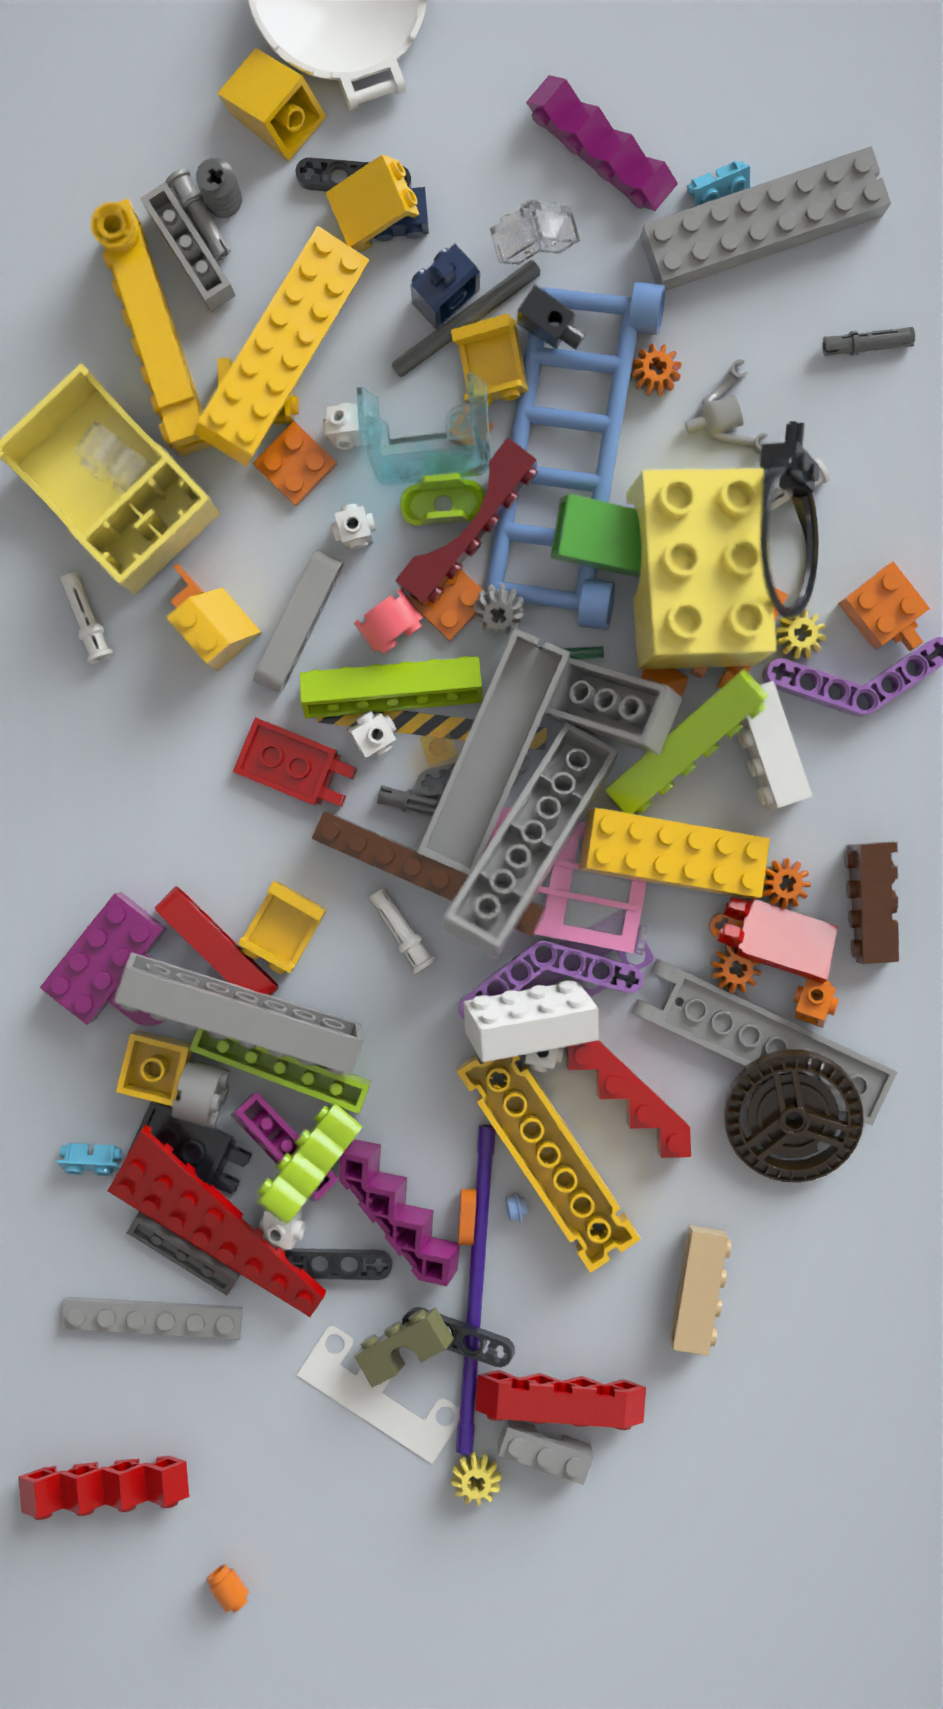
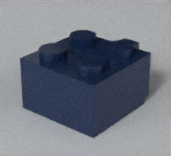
M456 243L449 249L445 247L439 251L433 260L434 263L427 270L425 268L420 269L411 279L412 304L435 329L441 327L480 291V271Z

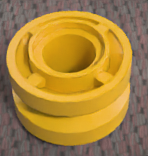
M106 202L100 205L94 211L91 218L93 236L112 252H126L139 239L140 226L137 218L120 203ZM121 221L120 230L115 234H110L112 223Z

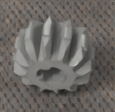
M503 582L499 589L490 584L488 592L483 590L479 592V600H476L474 603V609L477 611L475 619L476 622H483V631L491 627L493 628L494 635L498 634L499 629H502L508 635L511 627H519L520 618L524 617L525 609L521 607L524 600L522 597L516 596L517 590L515 587L506 591V585Z

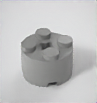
M190 1060V1062H187L178 1083V1100L173 1102L172 1117L204 1127L215 1128L220 1115V1111H217L219 1103H225L229 1092L227 1083L230 1071L198 1061Z

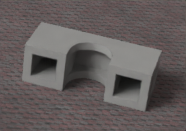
M505 1420L498 1441V1456L582 1485L585 1483L593 1459L590 1443L563 1435L561 1440L549 1438L539 1433L534 1424L525 1421Z

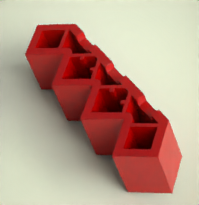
M600 1040L566 1046V1066L568 1070H596V1093L599 1100L626 1099L627 1124L630 1129L657 1128V1152L661 1158L691 1157V1129L688 1123Z
M501 1370L478 1374L475 1410L487 1415V1418L493 1421L517 1420L530 1421L535 1424L558 1423L571 1424L577 1427L598 1426L630 1430L631 1426L644 1423L646 1387L625 1379L603 1384L584 1376L561 1381L542 1373L519 1378Z
M159 1456L154 1463L140 1464L139 1458L116 1460L114 1465L98 1468V1462L74 1464L72 1469L58 1472L56 1466L43 1467L18 1477L21 1512L34 1517L35 1520L47 1519L52 1516L53 1512L61 1509L74 1512L77 1516H86L92 1514L94 1509L103 1505L116 1508L119 1512H129L134 1510L136 1505L146 1501L158 1504L161 1508H172L178 1505V1501L190 1497L187 1463L172 1456Z

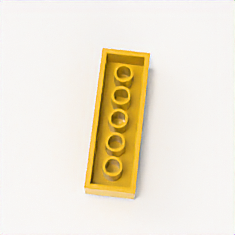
M593 808L587 811L579 870L744 899L762 898L770 838Z

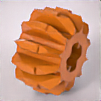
M652 343L649 345L648 352L640 349L638 352L639 359H633L632 366L635 370L632 371L631 378L640 379L636 384V388L641 389L646 386L647 396L651 395L653 389H656L659 397L663 395L664 388L672 391L675 387L674 382L679 381L681 378V374L677 370L681 368L682 364L679 361H673L677 353L672 351L666 354L667 346L665 344L661 346L660 351H657L656 346ZM652 366H656L657 370H662L660 375H657L655 370H651Z
M783 858L781 866L777 860H773L771 866L774 871L766 868L765 875L769 876L768 880L764 879V885H768V888L763 890L762 896L766 897L773 894L769 904L775 905L780 900V907L787 909L789 901L795 907L799 905L797 896L803 899L808 897L807 893L802 891V887H811V882H803L802 878L807 877L809 872L808 870H803L798 873L801 867L799 861L794 862L791 866L790 859ZM781 877L788 878L791 880V882L787 884L788 890L779 887V885L783 882Z
M725 945L726 955L720 950L715 952L716 956L721 958L720 962H710L711 966L719 968L718 971L711 973V977L714 979L722 977L717 986L722 989L728 984L729 993L733 994L736 991L737 985L739 990L745 993L747 991L745 982L752 986L757 984L751 976L752 974L761 975L762 971L753 969V966L760 963L738 956L739 949L735 948L734 952L732 946ZM734 961L742 964V970L738 969L740 971L738 975L729 971V968L733 967L731 963Z

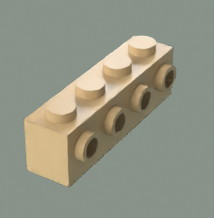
M695 1225L688 1226L670 1336V1344L673 1350L709 1356L710 1346L714 1347L716 1344L717 1329L713 1327L715 1317H720L722 1300L718 1299L720 1287H725L727 1271L723 1269L725 1258H729L731 1253V1240H728L724 1230Z

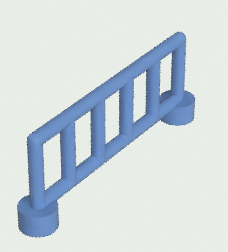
M636 282L632 297L542 287L541 289L568 309L622 315L616 356L544 347V341L528 332L523 362L529 391L520 393V397L517 398L510 439L524 450H527L531 424L602 433L596 474L537 466L536 470L538 473L530 484L592 492L591 499L609 503L637 334H659L665 303V285ZM541 366L612 374L606 415L534 406ZM518 499L509 510L504 508L498 516L500 522L494 532L485 585L486 592H488L490 584L499 589L500 585L504 582L511 541L552 547L555 529L514 523ZM580 565L575 592L504 582L506 591L515 587L517 590L516 596L522 597L523 603L579 611V626L608 630L614 604L615 582L596 580L597 568Z

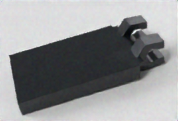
M151 1101L129 1151L141 1130L147 1125L152 1128L150 1133L163 1145L168 1143L173 1148L172 1153L184 1165L189 1163L196 1169L197 1177L210 1186L213 1185L215 1188L229 1194L236 1192L241 1180L222 1173L225 1165L229 1160L245 1167V1165H248L253 1153L234 1146L236 1140L233 1139L234 1136L217 1128L204 1127L173 1118L171 1106Z

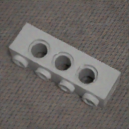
M167 183L161 184L140 199L147 213L210 312L234 298L236 295L230 282Z

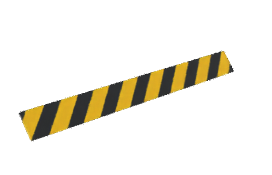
M402 710L379 712L382 713L383 717L388 715L397 729L395 732L456 740H466L474 722V719ZM363 714L318 717V723L353 727L358 724L356 719ZM538 727L529 747L530 749L545 750L547 728Z

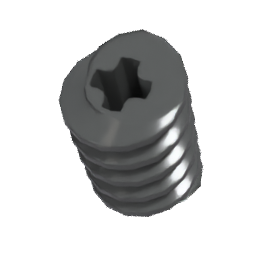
M209 158L203 161L196 172V182L206 206L214 216L229 218L236 214L242 203V193L231 165L220 158Z

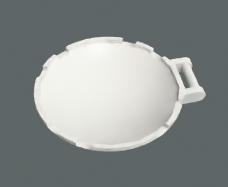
M248 0L255 24L268 45L283 60L300 71L323 79L338 80L349 110L359 108L361 103L396 92V94L406 92L405 81L397 60L409 49L417 37L424 20L427 0ZM386 70L388 71L391 80L354 91L351 82Z

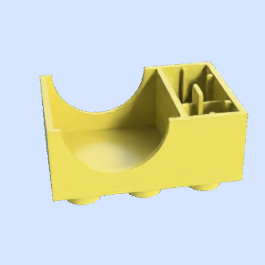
M82 363L0 439V458L53 510L69 528L74 537L112 577L133 595L137 594L221 514L203 490L159 444L155 443Z
M763 468L643 470L626 492L627 504H633L636 508L641 532V571L638 588L633 598L638 669L755 666L776 652L773 605L765 587L760 558Z

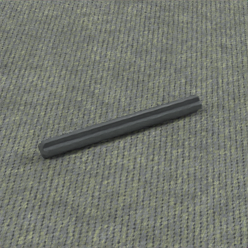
M534 260L528 261L393 361L392 368L399 377L406 375L452 341L451 329L479 321L536 279L541 272L537 263Z

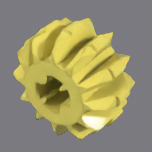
M805 609L797 618H780L779 622L783 627H777L775 633L783 636V638L776 641L777 646L786 645L782 651L783 655H787L793 650V660H798L801 653L805 659H809L812 657L811 650L816 653L821 650L817 642H824L826 636L819 634L818 631L823 630L825 624L816 626L814 622L819 617L817 614L808 619V610ZM800 628L804 630L802 634H806V637L801 641L797 640L799 636L794 635V632Z
M474 1451L471 1453V1460L464 1456L460 1457V1465L453 1466L452 1473L455 1476L451 1478V1485L457 1487L455 1490L457 1498L465 1495L464 1502L466 1505L472 1499H476V1504L479 1507L482 1505V1498L491 1502L493 1500L492 1492L498 1493L500 1491L498 1481L502 1479L501 1472L496 1471L497 1462L495 1460L488 1462V1455L486 1453L480 1459H477V1454Z

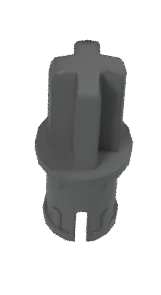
M381 785L377 799L378 804L400 808L405 813L407 810L431 816L438 805L436 799L413 794L410 789L403 791Z

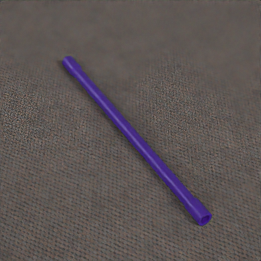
M487 1124L478 1125L474 1242L473 1246H471L466 1323L479 1328L481 1327L492 1158L495 1151L496 1137L494 1127ZM469 1334L465 1336V1343L469 1348H479V1339L475 1335ZM466 1356L463 1357L460 1413L455 1451L460 1454L473 1453L475 1432L474 1411L478 1361Z

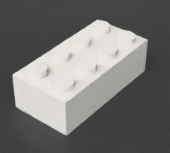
M774 681L760 685L769 695L763 702L766 708L753 719L749 715L740 722L743 727L740 729V732H737L741 748L747 749L750 760H747L750 775L757 778L760 787L756 789L758 799L762 806L766 805L767 810L777 809L813 797Z
M565 980L560 984L550 986L538 985L528 990H510L500 995L489 997L477 996L472 1000L463 1001L465 1033L482 1062L599 1040L598 1007L578 981Z

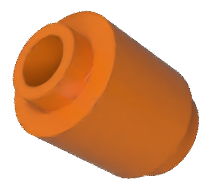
M223 1564L207 1577L206 1581L209 1584V1591L225 1612L232 1610L235 1613L247 1603L246 1596L249 1590L233 1568H228L226 1564Z

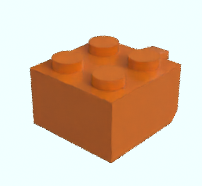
M894 561L838 603L868 643L875 649L883 646L891 639L895 643L901 641L909 651L914 650L923 643V640L915 631L918 627L915 620L928 611L930 607Z

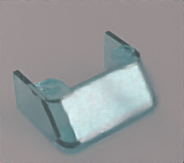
M473 372L467 373L468 404L456 406L449 411L446 417V432L390 439L388 424L380 418L379 397L363 387H358L359 436L375 478L385 485L393 486L418 483L423 476L459 473L464 478L484 474L489 468V461L491 459L487 383Z

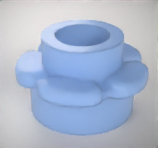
M513 1193V1196L505 1198L510 1221L519 1220V1222H522L523 1215H527L525 1198H519L517 1193Z

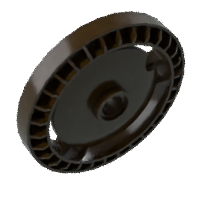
M802 1049L774 1051L748 1064L731 1084L724 1108L727 1136L737 1156L756 1173L781 1182L800 1183L812 1181L838 1169L849 1159L857 1147L864 1123L863 1106L851 1077L830 1058ZM791 1071L789 1073L779 1074L780 1072ZM798 1071L818 1075L830 1082L840 1092L845 1101L846 1114L844 1121L839 1120L838 1105L831 1090L819 1079L808 1074L798 1073ZM773 1075V1077L763 1082L752 1095L748 1106V1123L752 1134L747 1137L741 1125V1113L745 1100L761 1081ZM793 1112L801 1114L795 1120L786 1118L787 1115ZM836 1129L841 1130L838 1137L834 1136ZM820 1141L830 1144L826 1150L818 1155L802 1160H782L769 1156L773 1153L786 1158H801L818 1152L817 1143ZM757 1142L763 1147L760 1150L754 1146Z

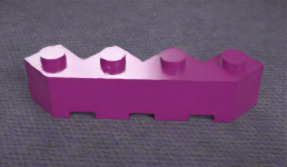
M548 75L527 100L526 104L533 112L531 114L532 119L539 126L545 128L561 141L571 153L580 157L603 180L611 183L629 198L631 203L637 208H647L656 211L678 185L665 161L646 157L632 134L614 130L599 106L580 101L567 79Z
M353 1139L340 1156V1183L346 1190L350 1189L360 1201L358 1203L360 1208L372 1223L376 1222L386 1234L384 1238L399 1257L401 1255L404 1256L412 1266L411 1272L418 1280L448 1286L458 1270L460 1245L457 1242L432 1237L434 1210L406 1204L407 1177L379 1172L381 1144Z

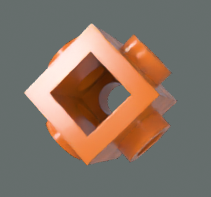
M811 979L806 980L804 987L799 985L793 1002L798 1003L795 1010V1019L823 1028L828 1014L834 1016L839 999L834 997L836 987L831 986L832 984L829 981L820 983Z

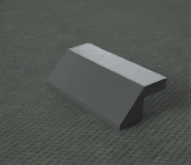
M140 1211L127 1231V1234L226 1296L241 1275Z

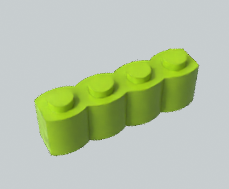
M335 1103L329 1107L324 1105L313 1118L317 1123L309 1132L305 1129L295 1141L298 1147L291 1156L286 1153L275 1167L279 1170L272 1180L267 1178L257 1190L260 1196L256 1202L283 1224H288L294 1218L308 1197L314 1192L363 1127Z

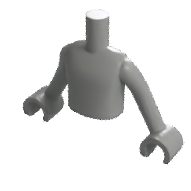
M737 359L729 370V376L703 399L700 409L701 417L685 422L686 431L691 433L705 428L709 436L714 440L753 447L756 453L761 454L762 447L758 441L767 438V433H761L756 438L725 433L730 429L743 426V416L736 396L733 395L718 400L735 381L743 380L748 373L738 374L735 371V367L741 366L744 363V360Z

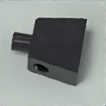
M534 284L517 310V325L553 348L557 349L563 341L577 350L586 336L585 333L573 326L575 314L536 284ZM555 322L558 323L559 326H552L550 325V323Z

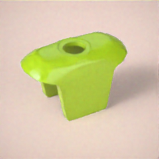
M459 473L423 476L418 483L407 487L403 491L400 509L405 522L414 526L472 521L480 510L485 493L479 483L474 480L464 479ZM440 496L448 497L452 502L450 511L438 512L434 506L436 499Z

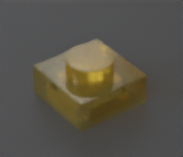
M448 728L420 737L429 766L457 757Z

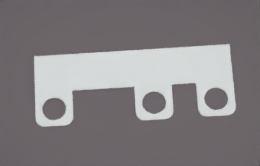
M335 1326L328 1327L297 1373V1376L433 1464L457 1427L460 1408L447 1399L441 1398L435 1403L425 1420H423L382 1393L391 1378L372 1388L361 1369L356 1376L342 1367L340 1364L352 1347L353 1339ZM339 1335L343 1338L345 1345L341 1352L334 1354L327 1350L325 1343L329 1336ZM442 1407L451 1408L455 1414L453 1423L448 1426L440 1425L436 1420V1413Z

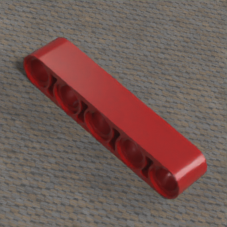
M175 886L154 907L158 914L227 982L271 996L279 989L278 984L251 957L242 952L243 949L179 887Z

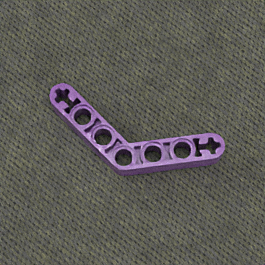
M937 637L922 644L863 685L782 658L775 659L767 664L763 669L762 678L765 683L774 681L777 690L856 717H862L873 713L943 665V637ZM938 647L941 651L938 653V656L927 661L925 656L931 654ZM908 661L916 665V676H911L907 673L906 665ZM780 667V673L789 676L794 672L795 674L792 678L783 676L777 680L775 679L776 674L772 670ZM802 675L808 676L812 680L813 684L810 691L804 690L800 686ZM883 678H887L892 682L893 689L891 693H886L882 689L881 682ZM830 685H835L839 688L840 698L838 700H833L828 695ZM858 695H863L867 698L868 707L866 710H862L857 706L856 699Z
M538 940L466 993L460 999L458 1011L461 1018L464 1019L463 1001L472 1000L480 996L477 994L480 990L483 996L489 997L487 987L492 982L501 983L504 987V992L510 990L518 991L545 970L626 993L637 992L642 987L644 978L642 972L631 964L552 941ZM542 945L551 949V957L544 962L538 961L535 958L536 949ZM576 954L579 956L580 964L576 969L568 970L564 967L563 962L567 955ZM599 962H604L608 966V973L602 978H596L592 973V968ZM516 964H524L528 969V973L523 979H515L511 975L512 967ZM615 966H619L616 970L618 973L628 975L629 971H632V975L636 977V981L630 982L628 986H625L626 982L618 977L614 978V983L610 982L614 977Z

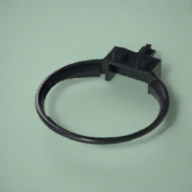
M790 421V424H786L785 442L762 444L760 468H763L765 471L762 480L760 516V558L763 579L773 607L781 616L787 619H794L800 616L809 603L815 584L819 553L818 519L813 492L815 481L819 480L820 470L818 463L803 448L805 424L797 423L796 421ZM778 481L779 487L782 490H792L793 495L791 498L806 542V569L803 584L796 601L788 608L781 604L776 594L769 560V517Z

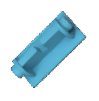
M735 160L717 169L716 176L718 178L716 179L713 178L711 173L692 179L691 183L687 185V191L690 196H694V206L750 188V165H745L743 161L737 162Z
M67 1143L66 1146L62 1145L60 1149V1157L64 1158V1160L56 1161L67 1174L81 1175L84 1170L94 1171V1174L99 1176H112L113 1172H118L120 1169L116 1160H121L122 1149L117 1148L116 1145L95 1144L93 1155H89V1144Z

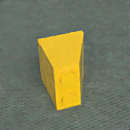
M257 48L251 52L217 93L228 111L288 162L327 117L302 75Z
M223 588L189 597L166 617L205 663L216 671L224 667L262 633Z

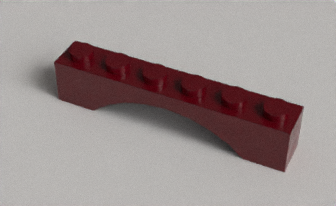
M508 437L489 461V480L486 495L480 510L471 524L447 545L430 553L414 556L395 580L397 585L424 607H427L430 602L435 604L444 593L442 587L449 579L453 581L463 569L461 563L467 555L472 557L478 551L482 544L479 541L486 531L491 533L499 524L500 518L498 516L504 508L509 510L515 504L519 497V494H517L523 484L528 486L534 480L538 473L536 470L537 459Z

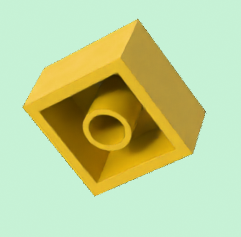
M141 1030L130 1033L116 1092L173 1106L174 1100H178L179 1090H177L182 1072L192 1057L193 1051H190L192 1043Z

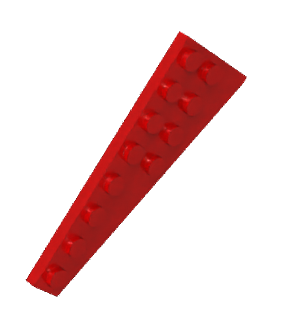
M145 1125L107 1191L303 1314L311 1317L327 1291L305 1270L299 1269L297 1266L294 1267L287 1260L286 1253L280 1247L275 1249L262 1237L264 1235L263 1231L258 1227L254 1230L242 1218L243 1213L213 1185L210 1186L198 1178L195 1173L196 1169L189 1163L184 1165L172 1153L173 1148L168 1143L163 1145L150 1133L152 1128Z

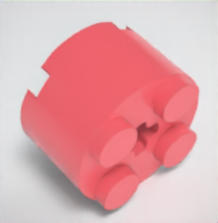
M403 588L397 591L400 595L399 598L394 600L392 596H389L363 615L367 620L363 624L359 620L354 622V625L374 652L380 650L382 654L386 653L397 645L394 638L403 632L408 637L422 626L419 620L423 616Z

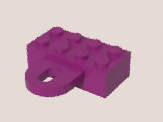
M122 892L114 893L39 988L86 1025L95 1021L108 1003L137 1024L144 1026L161 1024L165 1021L152 1018L148 1012L142 1010L137 1012L127 1011L114 1001L131 952L152 958L148 953L168 928Z

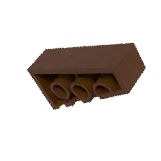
M898 842L847 845L848 851L844 852V864L850 873V881L846 882L847 897L852 900V910L848 912L849 926L854 928V940H851L850 943L851 955L860 964L899 962V924L897 920H892V914H896L898 909V896L895 890H892V884H894L895 879H898V867L894 866L892 861V853L898 852Z

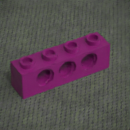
M258 1092L251 1094L230 1114L276 1165L286 1153L291 1156L298 1147L295 1141L299 1136ZM329 1170L314 1192L308 1197L310 1201H318L339 1180L331 1170Z

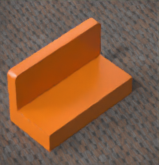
M178 563L173 566L188 584L171 600V603L177 608L189 597L205 592Z

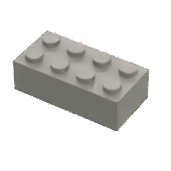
M568 657L545 713L562 724L567 722L578 729L660 755L683 698L668 686Z

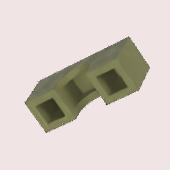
M436 1307L427 1312L421 1309L408 1318L409 1321L401 1325L400 1322H396L384 1330V1335L377 1338L376 1334H373L360 1343L362 1348L354 1357L372 1388L396 1376L405 1365L399 1353V1347L404 1346L413 1350L420 1362L447 1349L454 1338Z

